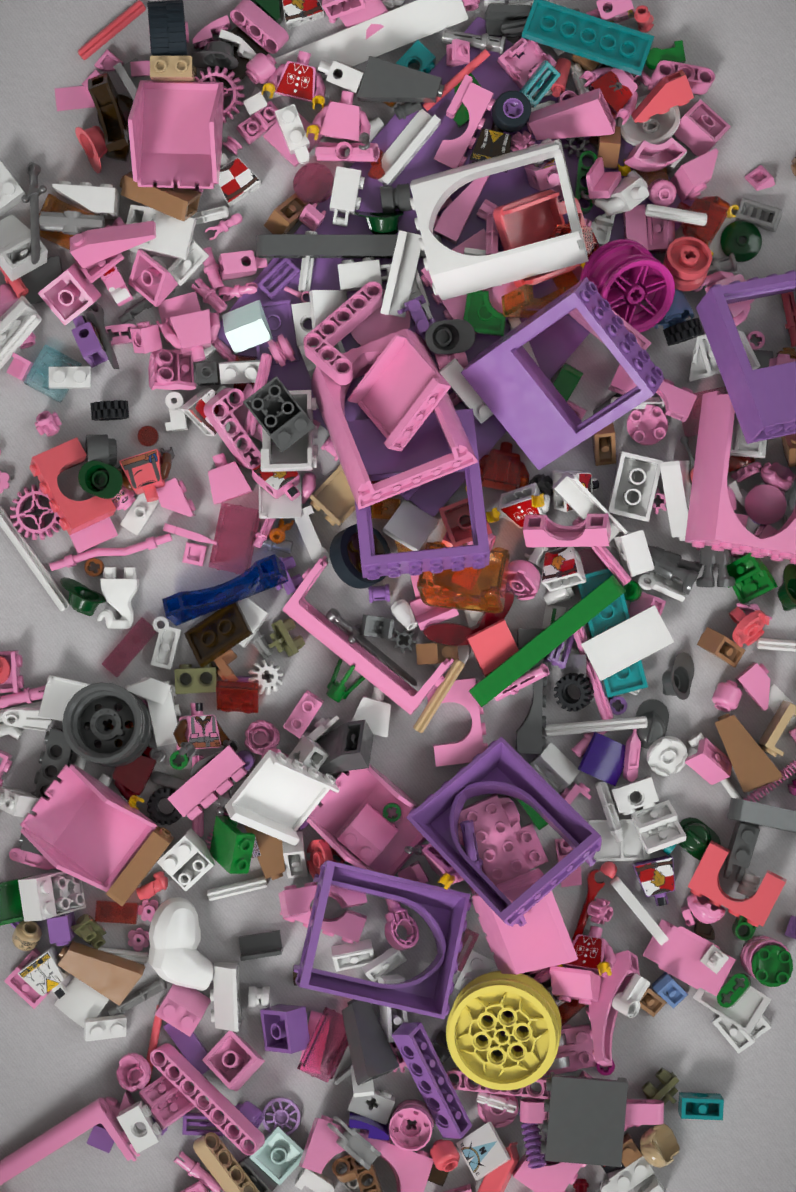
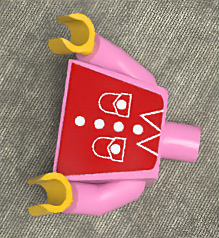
M299 51L297 62L287 61L286 64H281L274 74L270 76L268 82L263 85L261 94L263 95L265 91H269L271 93L269 98L271 99L275 92L278 95L312 103V108L315 109L316 104H321L322 108L325 106L326 87L322 75L317 72L316 67L308 66L311 54Z
M591 926L588 936L577 935L572 944L578 960L565 963L564 965L567 968L589 970L600 977L607 978V976H611V970L616 963V957L612 947L605 939L601 938L603 929Z

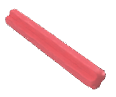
M140 0L136 1L77 51L83 60L89 58L146 10L145 5Z

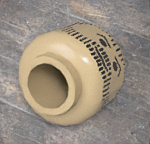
M21 921L16 926L12 935V942L15 947L22 951L33 950L38 945L42 935L40 926L34 921Z

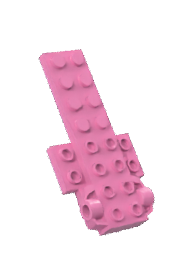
M493 794L462 808L458 821L459 842L464 846L460 822L473 820L479 858L483 860L482 871L494 885L530 872V869L549 862L533 824L520 826L519 812L514 801L508 796L498 797L497 794ZM469 885L472 894H475L476 892Z

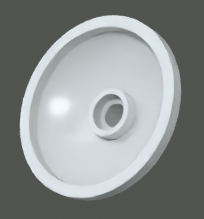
M647 95L638 98L636 108L646 98ZM674 106L667 113L653 115L648 121L643 123H635L630 115L627 122L622 125L624 120L619 117L618 126L621 127L622 138L631 145L636 146L644 140L651 144L659 145L672 137L677 131L681 115L678 106Z

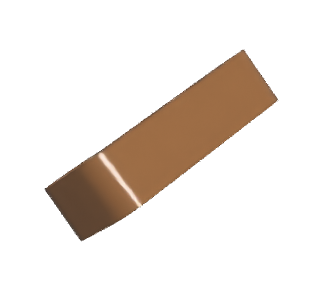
M350 1154L334 1161L332 1171L340 1182L346 1183L357 1178L361 1192H383L374 1163L367 1170L363 1166H358L359 1162ZM347 1167V1171L344 1174H339L341 1168ZM367 1179H373L369 1186L364 1185Z

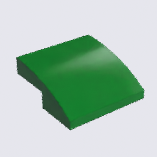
M751 553L727 565L729 576L735 578V586L731 587H733L742 604H746L778 587L760 558L751 557Z

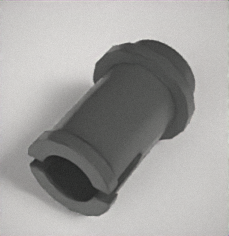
M420 102L397 104V107L394 108L399 120H405L406 116L422 110Z

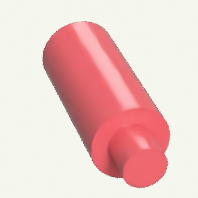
M566 58L558 59L555 67L561 74L550 88L552 95L556 98L560 97L566 89L572 65L571 61Z

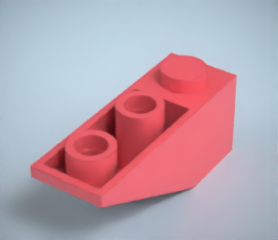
M677 71L663 77L631 114L635 123L646 122L651 116L656 114H665L670 111V108L677 105H686L690 102V99L694 98L684 71Z

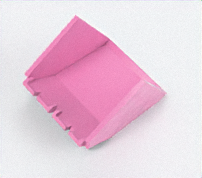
M140 80L128 117L133 181L138 182V187H153L154 183H157V188H174L175 183H177L178 188L195 189V185L199 184V189H214V184H219L222 158L223 82Z
M66 764L57 775L58 778L62 779L61 782L53 780L44 792L48 799L43 796L40 797L31 809L36 812L35 816L31 813L27 814L20 824L23 827L20 832L56 869L107 892L156 829L157 825L139 810L130 807L127 801L101 781L75 764L70 766Z
M369 764V768L350 770L347 774L341 772L335 779V783L340 791L337 793L329 790L320 801L322 804L320 806L317 805L308 816L307 822L350 864L355 867L394 876L412 855L406 853L404 848L406 846L415 847L416 845H421L426 839L406 818L412 809L420 805L371 764ZM367 803L382 816L383 809L387 804L396 803L401 808V816L397 821L390 823L399 830L368 867L340 843L337 838ZM395 807L387 809L389 812L388 817L392 818V816L396 817L398 815L396 814Z
M537 868L495 886L512 903L544 874ZM552 890L524 914L527 923L521 927L518 924H514L513 927L508 926L477 893L472 895V904L476 913L479 914V922L483 932L487 934L485 936L491 952H494L493 958L498 970H501L502 974H521L578 960Z

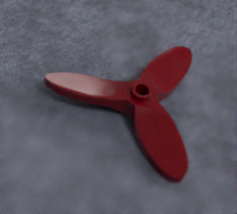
M511 591L500 594L488 606L476 626L470 628L457 623H434L426 626L423 629V633L429 640L453 646L470 645L466 637L506 617L514 601V594Z

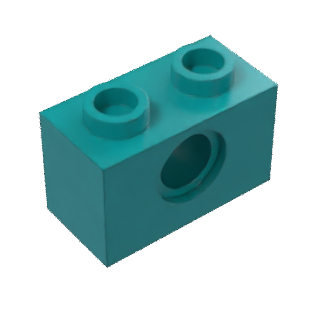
M417 40L395 64L408 67L410 64L416 63L420 67L418 71L429 74L436 66L434 64L436 57Z
M679 1092L678 1113L681 1119L723 1120L724 1099L721 1094Z

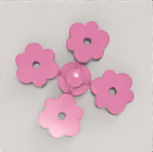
M145 899L142 905L138 906L137 913L141 915L143 921H152L159 906L158 901L155 899L150 901ZM141 927L129 931L128 938L130 940L128 945L133 946L135 951L140 952L143 947L149 946L148 931H143Z

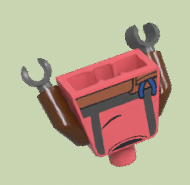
M172 447L167 452H164V449L161 448V454L158 449H154L120 460V466L117 469L122 474V486L129 491H135L137 495L144 493L147 502L158 500L159 497L156 489L165 486V480L169 476L172 460L175 456Z

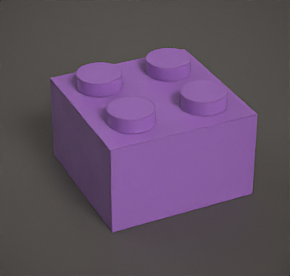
M277 1004L260 1009L265 1051L293 1054L311 1048L305 1006Z

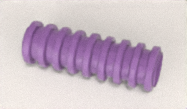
M522 1122L521 1128L524 1129L522 1135H525L523 1141L526 1142L524 1147L527 1148L528 1167L531 1169L544 1167L547 1163L544 1161V1154L540 1153V1139L542 1136L539 1135V1124Z

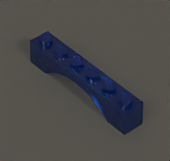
M273 554L256 561L244 573L225 583L201 590L179 592L162 599L166 618L177 626L288 582L284 563Z

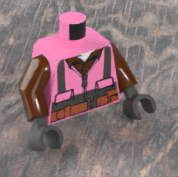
M190 703L191 716H181L173 732L179 754L184 756L187 753L188 756H191L195 749L221 748V745L224 746L223 750L230 745L236 752L239 747L238 743L228 738L216 720V716L203 715V703Z

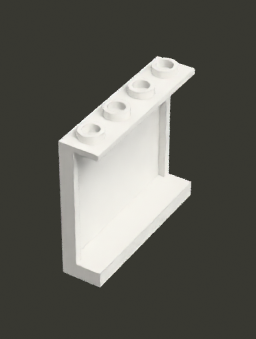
M268 750L225 805L230 819L295 846L300 840L296 831L327 792L332 790L338 793L340 790L332 775L328 773L323 774L312 766L307 767L297 759H289L281 752L276 753Z

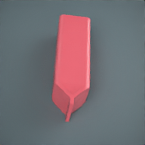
M518 1142L510 1143L506 1147L511 1159L484 1176L477 1192L505 1191L520 1159L516 1147Z

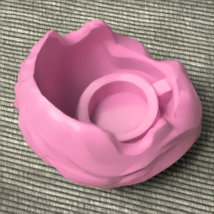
M769 461L760 468V476L763 482L775 486L783 492L788 491L792 487L796 475L789 468L777 462L770 464Z
M257 720L252 722L248 729H246L244 744L252 753L263 755L265 747L277 748L280 733L271 722Z
M691 893L687 897L690 911L702 923H715L725 915V908L713 905L704 895L698 897Z
M138 1053L124 1055L120 1059L119 1067L116 1071L119 1085L131 1093L142 1090L150 1080L151 1068L149 1062L142 1055H138Z

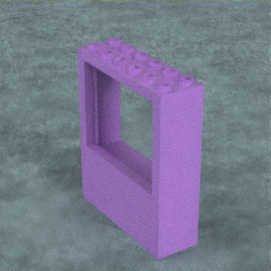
M795 270L788 271L782 275L771 274L766 278L759 279L758 277H753L744 282L737 280L723 286L721 284L713 285L696 306L747 444L796 434V361L752 370L728 304L796 291Z
M587 277L474 356L461 372L538 470L652 397L665 379L661 369L654 365L650 360L648 352L640 347L634 334L626 329L623 320L615 315L609 302L602 298L598 293L596 285L589 281ZM575 308L578 309L637 385L583 422L522 346Z
M473 409L456 410L478 463L453 472H465L473 545L375 555L371 508L367 506L359 510L355 502L363 578L368 580H376L380 576L396 578L400 577L401 574L408 573L409 575L416 576L428 571L431 573H441L447 569L461 571L467 567L482 569L489 565L490 550ZM435 412L427 417L402 452L388 449L385 446L386 437L371 419L347 421L370 481L385 480L452 453Z

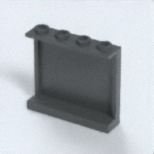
M551 1072L550 1078H546V1091H549V1098L544 1101V1112H547V1120H543L542 1133L546 1134L545 1141H541L540 1153L544 1154L545 1161L621 1167L628 1091L627 1079L618 1077L617 1080L562 1076Z

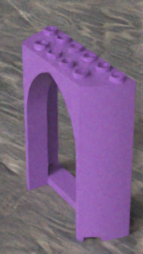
M502 737L491 742L484 752L477 754L471 763L459 769L451 780L445 781L438 791L430 794L425 799V802L419 807L412 809L406 817L501 920L511 927L514 924H518L520 927L524 926L527 923L524 914L581 864L586 862L592 867L596 862L594 855L596 851H600L602 843L601 835ZM484 794H504L517 798L531 806L574 850L511 903L466 855L460 846L458 821L467 799Z
M325 861L320 866V875L315 874L313 882H318L300 965H294V972L298 973L295 979L296 984L301 988L445 1019V1015H448L450 1004L448 1003L449 995L454 990L453 976L458 970L457 957L463 946V941L461 940L462 933L465 932L467 927V920L465 918L471 907L470 894L451 889L446 890L442 887L338 862ZM330 886L390 899L413 909L424 919L432 931L437 946L435 959L419 975L404 982L394 984H381L313 968Z

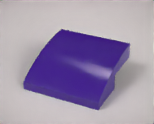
M594 732L578 770L616 786L624 768L626 745Z
M350 1111L348 1127L369 1130L368 1138L389 1140V1124L385 1125Z

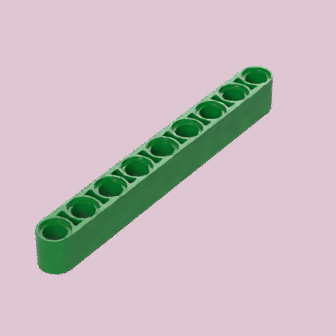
M614 575L610 576L473 686L469 693L481 707L486 705L625 593L624 587Z

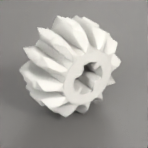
M261 660L260 665L258 663L253 664L255 670H249L248 672L250 675H253L252 678L248 679V682L254 681L255 683L251 689L254 690L259 687L258 694H262L265 691L266 695H270L271 690L277 692L278 687L276 685H282L283 683L278 679L283 676V673L277 674L280 666L277 665L273 668V661H269L267 664L265 660ZM262 675H269V680L262 679Z

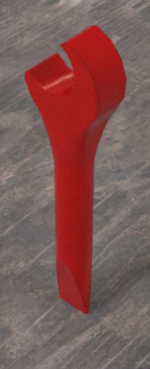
M593 869L587 875V896L572 940H575L579 934L583 935L589 916L587 913L588 906L594 901L597 893L605 885L604 881L596 882L594 879L595 874L599 872L598 869Z

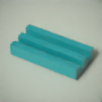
M544 60L519 92L529 99L532 107H536L561 74L548 61ZM551 72H552L553 75H552V76L550 77V79L546 82V84H545V85L543 86V88L539 91V93L535 96V98L532 99V96H533V95L536 93V91L543 85L544 81L547 79V77H548V76L551 74Z

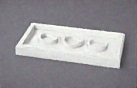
M653 605L583 642L581 646L598 679L602 681L674 643V640L656 606Z

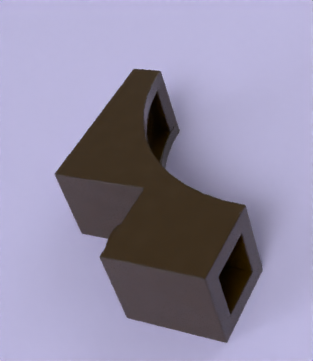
M104 73L88 79V91L102 124L105 145L108 151L111 152L121 150L128 145V124L118 105V93L108 73Z

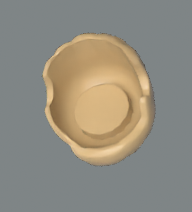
M666 1124L651 1127L644 1132L640 1139L641 1153L645 1160L654 1167L662 1168L674 1161L672 1158L680 1150L673 1131Z

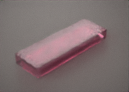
M142 617L103 661L102 665L114 676L119 677L157 633L153 626Z

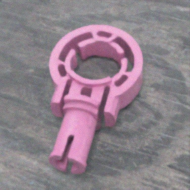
M385 898L389 910L388 914L385 915L387 921L385 936L388 943L400 951L415 946L419 939V929L415 920L408 915L407 909L401 908L399 902ZM398 925L406 928L407 935H410L406 938V941L401 938L397 939L399 936L396 930Z

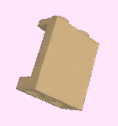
M150 56V78L152 81L196 82L197 67L192 66L191 56Z
M341 464L309 497L312 500L309 504L318 512L322 509L327 514L325 519L332 526L335 524L340 526L356 510L355 499Z
M783 700L758 742L762 745L761 749L774 757L777 754L780 756L784 755V752L777 749L775 744L792 716L796 717V705Z

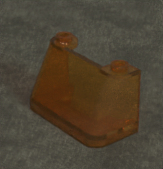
M427 542L425 550L447 547L442 542ZM500 547L490 550L489 565L482 569L467 567L461 571L447 569L441 573L422 572L417 582L422 602L432 607L501 613L505 604L509 551Z

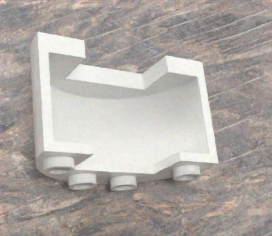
M311 390L289 391L313 422L316 398H312ZM262 427L261 471H313V468H317L318 445H314V438H318V427L313 428L284 452L280 451Z

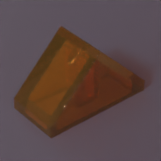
M388 498L370 505L372 519L390 520L399 508L401 499Z

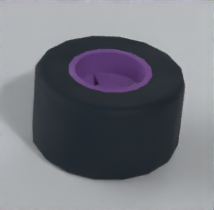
M518 91L502 93L496 99L492 109V118L495 125L506 132L521 130L527 124L531 115L529 99Z

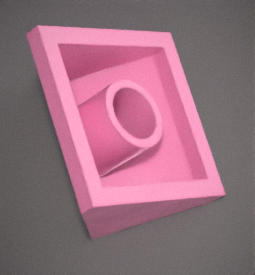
M138 249L128 284L157 307L176 288L178 283L164 267L142 249Z

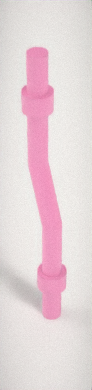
M168 533L156 538L154 536L146 538V541L125 548H95L77 555L70 554L64 556L62 560L50 563L49 566L51 571L64 567L76 566V563L97 556H127L145 549L152 550L158 548L160 544L172 541V536Z

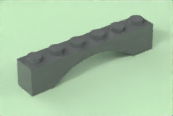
M518 628V649H521L544 629ZM545 657L530 668V670L540 666L542 663L547 666V662L544 661ZM547 676L533 683V696L529 712L522 725L516 731L517 753L542 754V749H546V737L542 736V728H546V716H542V707L546 708V695H543V687L547 686Z

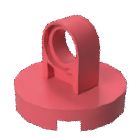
M735 607L729 612V616L737 624L732 634V639L740 647H743V644L749 646L757 641L765 632L763 630L765 624L769 625V617L762 610H756L746 615L739 607Z
M324 839L312 840L308 845L307 853H310V860L307 861V866L313 879L315 874L320 875V866L325 861L329 860L342 864L346 861L333 848H330ZM333 855L340 857L341 861H335Z

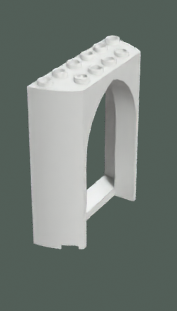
M560 139L414 179L410 183L413 196L410 198L412 209L417 214V218H414L417 230H420L422 238H419L421 250H424L426 258L423 259L426 271L429 270L435 296L439 295L442 301L589 261ZM555 158L572 233L483 256H471L455 252L441 244L433 235L434 223L442 205L452 193L466 183L492 174Z

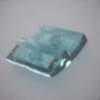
M45 344L30 369L24 384L61 403L69 389H49V367H81L82 364Z

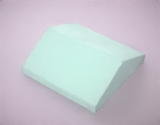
M260 300L222 315L224 332L235 354L266 343L271 339L273 340Z
M277 1126L265 1137L264 1145L253 1155H250L249 1158L280 1186L299 1165L304 1150Z

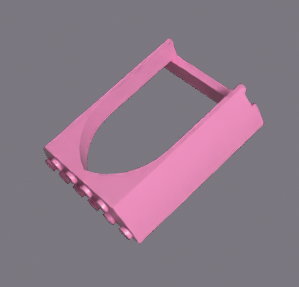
M408 329L390 333L383 338L370 341L368 344L343 353L352 363L353 379L358 378L369 371L377 357L389 344V341L397 334L408 337L437 371L438 369L424 339ZM316 366L311 380L312 393L314 398H316V403L359 510L478 463L447 392L434 408V412L452 453L371 484L345 417V398L351 383L339 385Z
M713 391L703 394L685 542L692 543V547L704 548L705 545L711 546V550L714 551L728 549L731 550L732 554L743 555L746 552L751 553V557L755 558L770 556L773 561L787 559L790 560L791 564H796V505L787 522L773 535L764 539H759L750 533L734 513L728 495L727 477L735 411L728 393Z

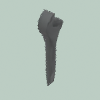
M95 302L89 306L92 310L87 312L86 316L95 326L113 369H120L104 326V311Z

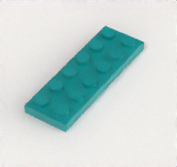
M534 0L521 36L522 38L639 76L642 74L654 40L652 35L545 0Z
M609 569L585 574L586 582L578 584L581 599L612 576V572ZM624 593L588 622L591 638L630 618ZM641 660L603 680L607 698L648 687Z

